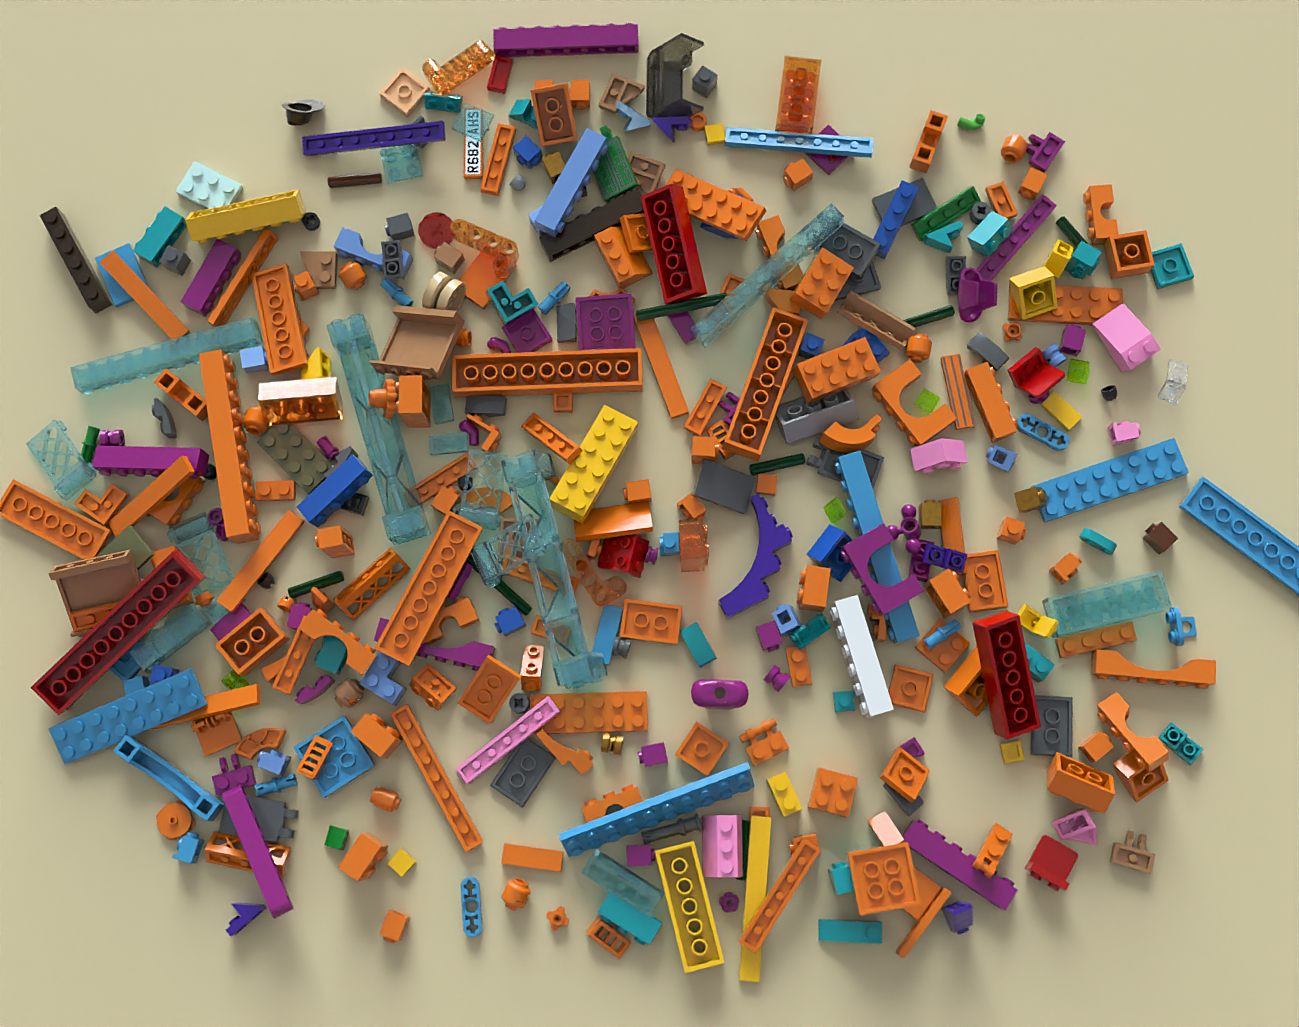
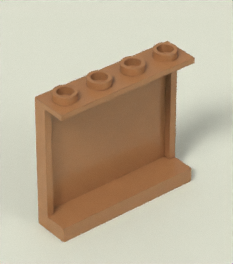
M395 305L392 311L398 318L379 361L370 360L369 363L379 374L388 373L395 376L422 375L427 380H440L465 321L456 311Z
M131 550L54 566L48 573L51 580H56L67 614L72 611L121 601L141 582ZM92 628L77 632L73 630L70 636L84 637Z

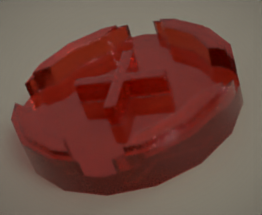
M432 212L423 217V220L419 223L418 234L421 241L427 247L436 249L444 242L448 244L452 242L455 236V227L452 219L445 214Z

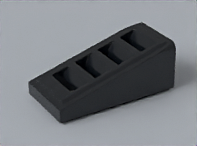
M355 493L351 506H348L350 499L344 505H341L340 509L364 516L370 498L366 495ZM357 499H360L358 507L354 508Z

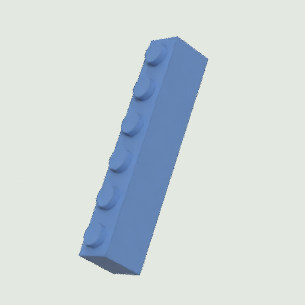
M586 128L535 218V228L553 237H556L558 232H562L566 217L571 216L575 201L578 202L580 200L583 187L589 184L592 171H596L601 155L604 156L607 152L608 145L605 136Z

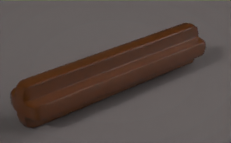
M380 172L328 178L329 188L382 183Z

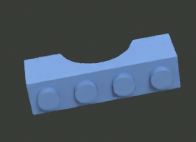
M342 227L333 246L337 255L344 259H348V257L354 259L356 263L362 266L367 264L377 272L383 271V254L367 252L363 248L361 235ZM402 250L404 277L400 278L405 279L413 258L409 252Z

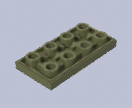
M128 526L96 557L131 550L137 570H139L155 554L134 527Z

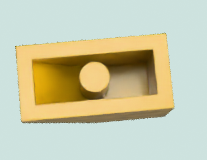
M1057 239L1044 264L1054 274V277L1057 278L1060 277L1074 249V246Z
M317 347L308 359V366H304L301 370V384L313 394L332 386L330 356L320 347Z

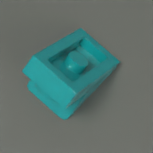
M531 99L516 100L508 116L538 130Z
M961 221L927 234L924 243L950 253L953 248L950 240L960 236L963 229Z

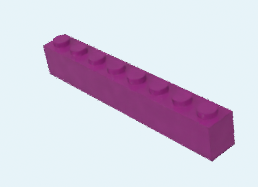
M610 23L607 25L590 24L588 26L571 25L567 27L555 25L553 27L536 26L534 28L517 27L509 29L501 27L493 29V49L495 55L503 57L639 53L638 24L626 23L624 25H615Z

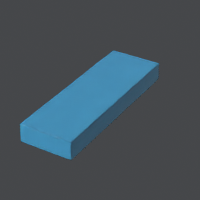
M604 604L590 661L606 665L610 664L612 648L617 636L623 608Z

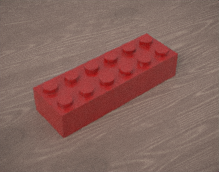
M669 184L640 196L665 304L695 299L706 295L707 289L683 187Z
M1004 611L972 622L994 733L1008 740L1041 728L1020 616Z

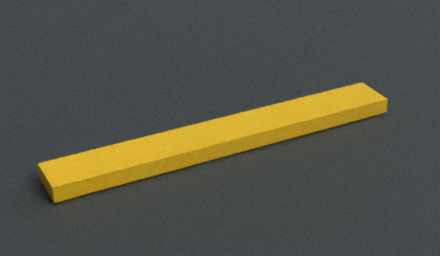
M751 815L742 934L766 898L771 817ZM741 945L740 981L760 982L762 945L756 954Z

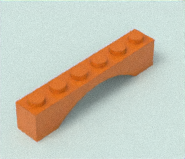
M1097 649L1092 651L1091 675H1097V679L1105 680L1109 679V677H1117V681H1129L1130 678L1137 679V683H1149V680L1156 681L1158 685H1169V682L1176 683L1178 687H1188L1189 684L1196 685V688L1208 689V686L1215 685L1216 661L1194 659L1173 670L1155 671L1131 663L1117 651Z

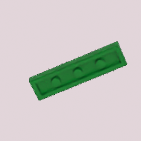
M974 186L966 188L912 223L911 227L918 240H924L927 234L941 229L973 208L976 203L981 202Z

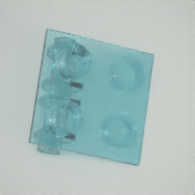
M416 144L380 149L379 152L387 184L423 176Z

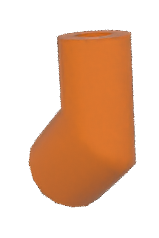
M730 188L727 190L733 194L741 195L749 201L753 202L754 200L743 188Z

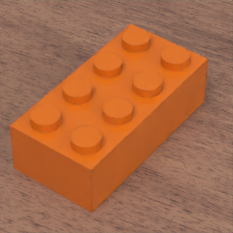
M866 337L800 362L793 368V373L807 404L875 378L881 372Z

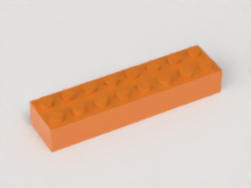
M775 307L772 308L722 449L758 462L808 319Z

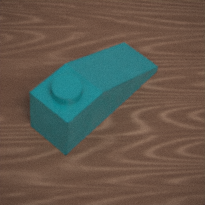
M819 919L818 940L882 944V922Z

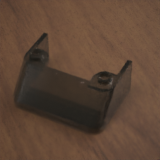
M681 33L649 53L647 58L646 89L647 117L651 119L659 117H692L704 110L703 106L683 99V71L692 64V52L704 46L703 41Z

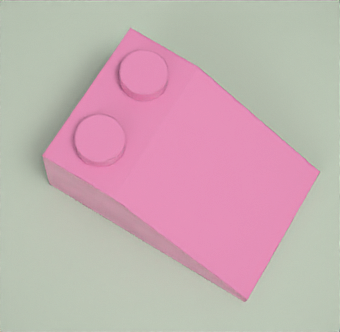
M1121 304L1092 324L1121 372L1133 369L1161 350L1150 331L1124 304Z

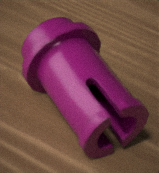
M326 436L321 437L316 444L326 454L325 457L331 461L335 460V457L339 454V449L334 447Z

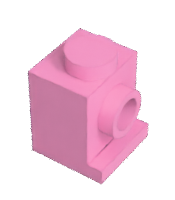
M1124 421L1118 424L1115 422L1108 427L1112 446L1134 442L1140 437L1141 433L1140 426L1136 422L1129 423V421Z

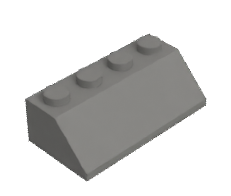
M847 389L807 404L804 396L778 405L775 414L781 435L787 444L826 431L835 422L844 425L859 420L855 400Z

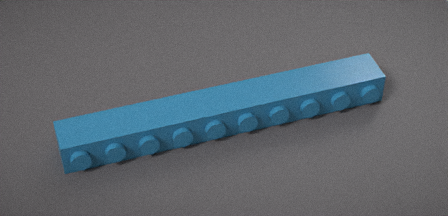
M861 451L838 457L836 459L837 463H834L837 474H840L842 481H840L842 491L847 493V507L849 511L852 510L854 518H852L853 526L855 529H858L860 536L884 522ZM890 543L871 554L867 566H870L872 573L869 575L874 582L882 586H893L902 581ZM909 600L884 614L885 622H888L890 628L887 629L890 640L894 641V644L920 636Z

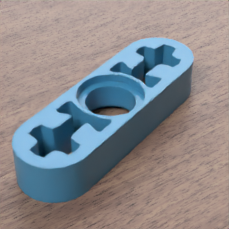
M1022 414L1016 421L1019 431L1056 451L1065 449L1069 444V437L1065 433L1030 414ZM1025 419L1028 420L1029 424L1026 427L1022 426V421H1024ZM1035 424H1037V426L1034 428L1032 432L1031 429ZM1038 428H1045L1047 436H1039L1037 433ZM1054 433L1053 438L1050 441L1047 440ZM1062 438V443L1064 444L1057 445V440L1055 439Z
M467 877L461 883L463 930L467 936L475 937L481 933L483 928L480 883L475 877ZM469 880H471L472 884L476 885L472 889V895L477 894V898L470 897L465 899V895H469V889H465V885L469 883ZM469 901H474L477 904V910L473 913L468 912L466 909V904ZM478 914V918H474V924L478 925V929L475 930V933H472V930L468 929V926L471 925V918L467 920V916Z

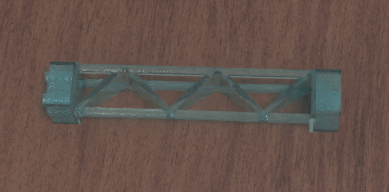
M353 314L348 319L334 320L331 324L327 325L332 346L341 359L386 516H383L382 520L387 538L394 545H398L430 535L431 531L420 500L418 488L416 487V481L396 413L394 411L390 424L378 408L369 406L368 403L369 391L383 389V384L385 383L384 374L377 373L374 370L375 368L369 363L370 360L379 361L371 327L363 314ZM370 348V352H371L372 358H371L370 355L366 352L365 349ZM361 406H362V407L365 409V411H366V421H365V418H364V415H363V411H362ZM402 461L411 492L397 477ZM381 474L386 479V491Z
M534 449L503 460L501 465L509 487L553 661L552 666L557 686H565V689H576L585 686L584 683L602 681L601 677L608 675L603 654L589 652L545 484L546 479L556 476L551 454ZM519 499L540 517L530 539ZM537 569L558 587L548 610ZM556 642L573 657L560 660Z

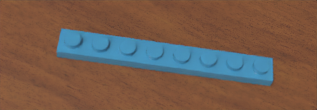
M727 127L725 147L872 158L874 138Z

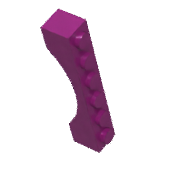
M380 618L374 641L378 642L389 622L388 619ZM475 641L456 648H437L422 643L416 656L427 658L429 655L435 657L434 660L446 663V660L453 661L455 666L464 668L465 665L473 666L472 670L478 671L488 655L493 657L495 647Z

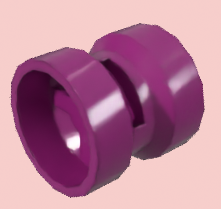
M101 430L99 437L100 446H124L125 435L123 430H114L113 432Z
M775 665L763 680L767 684L772 682L774 689L779 692L790 679V676L786 673H779L780 668Z

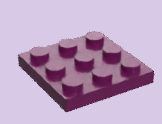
M631 293L575 297L579 350L636 348Z

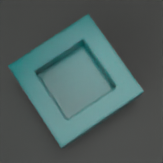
M853 691L833 692L835 712L855 711Z

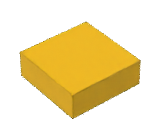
M723 123L704 126L707 145L725 143Z
M1020 740L1000 744L1004 764L1025 760Z
M400 848L387 864L403 877L415 864L416 860Z

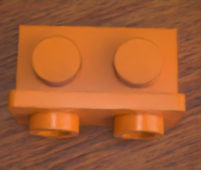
M428 663L412 677L409 685L416 695H420L431 708L439 710L442 704L456 691V687Z

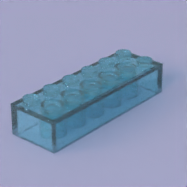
M1161 570L1042 600L1046 617L1059 622L1052 638L1148 616L1172 608Z

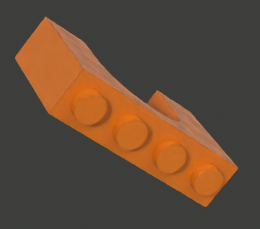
M909 359L874 384L872 395L885 406V412L896 420L895 424L898 429L907 434L909 443L912 446L918 447L927 443L952 425L957 417L946 403L930 415L922 418L912 417L902 409L899 401L900 393L917 381L922 374L911 359Z

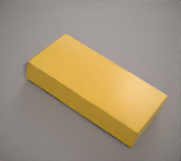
M1056 391L1041 404L1067 431L1082 418Z

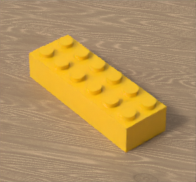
M300 189L192 212L185 221L192 242L198 241V243L209 241V238L216 237V239L225 238L230 233L240 235L248 229H253V231L264 229L263 226L266 225L277 227L285 221L295 223L300 221L306 210Z
M604 405L580 445L583 451L568 466L549 498V507L583 524L634 437L638 422Z
M694 841L655 850L685 973L725 963Z

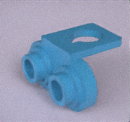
M1172 607L1169 612L1165 613L1167 624L1170 623L1171 631L1168 632L1170 643L1176 646H1183L1184 637L1197 635L1194 617L1181 618L1178 607ZM1182 622L1190 624L1191 629L1189 632H1183Z

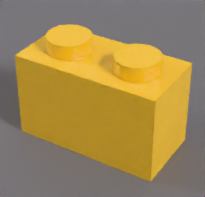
M786 771L766 780L782 817L802 809Z

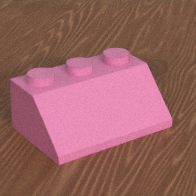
M703 815V877H743L742 815Z

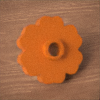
M385 379L383 389L369 391L368 403L369 406L374 408H382L383 417L392 419L395 411V402L397 401V393H395L394 380Z

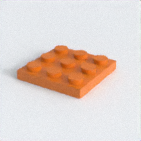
M908 842L847 852L859 915L921 905Z

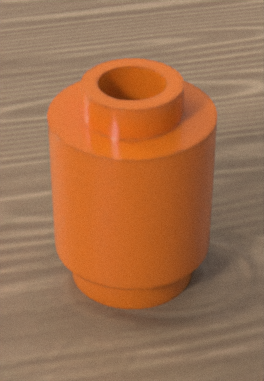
M375 787L370 797V802L378 808L393 812L394 809H398L401 799L396 792L383 787Z

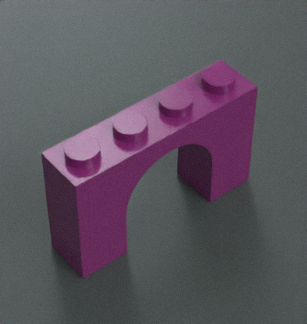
M884 523L841 547V556L846 563L849 561L852 569H850L852 575L856 580L859 578L862 584L860 586L862 592L866 597H870L872 601L870 605L876 614L879 613L880 616L924 592L914 574L893 586L879 585L870 577L867 569L869 557L874 551L894 540Z

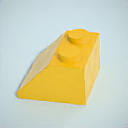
M1045 266L1009 278L1011 295L1022 320L1058 308L1054 274Z

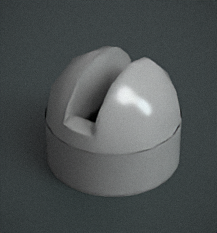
M518 174L509 185L515 190H522L525 187V180Z

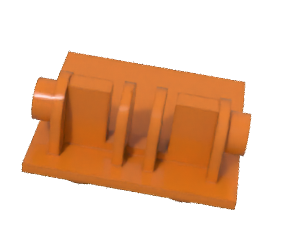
M231 711L192 720L193 725H191V729L197 733L205 757L242 740Z

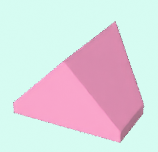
M1079 808L1052 822L1061 840L1066 839L1098 845L1096 826L1086 808Z

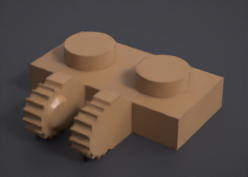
M1129 830L1125 838V845L1113 843L1109 862L1151 874L1155 854L1144 851L1147 839L1145 834H1140L1137 848H1133L1134 832Z

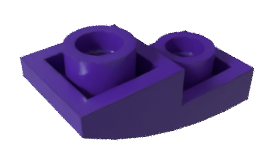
M926 543L921 562L962 573L967 554Z

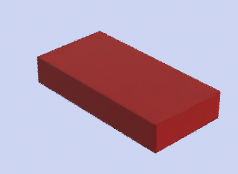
M495 55L487 84L488 91L505 94L513 65V58Z

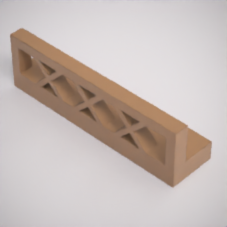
M852 290L837 311L838 314L901 351L916 329Z

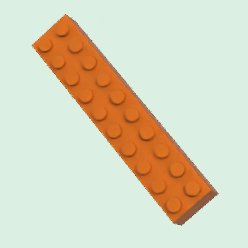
M641 348L452 355V392L455 398L476 395L553 394V392H572V394L643 391Z
M222 349L199 353L226 537L236 544L259 540L261 527L259 522L256 521L258 508L253 501L255 489L251 486L250 482L253 476L247 462L250 460L248 450L245 449L247 437L246 433L242 430L244 418L239 410L241 399L239 395L237 396L236 389H239L237 378H234V371H236L235 362Z

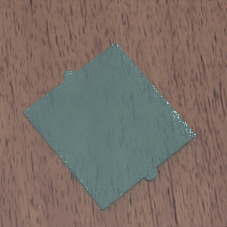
M465 103L460 114H457L452 130L481 142L486 131H489V125L494 115Z

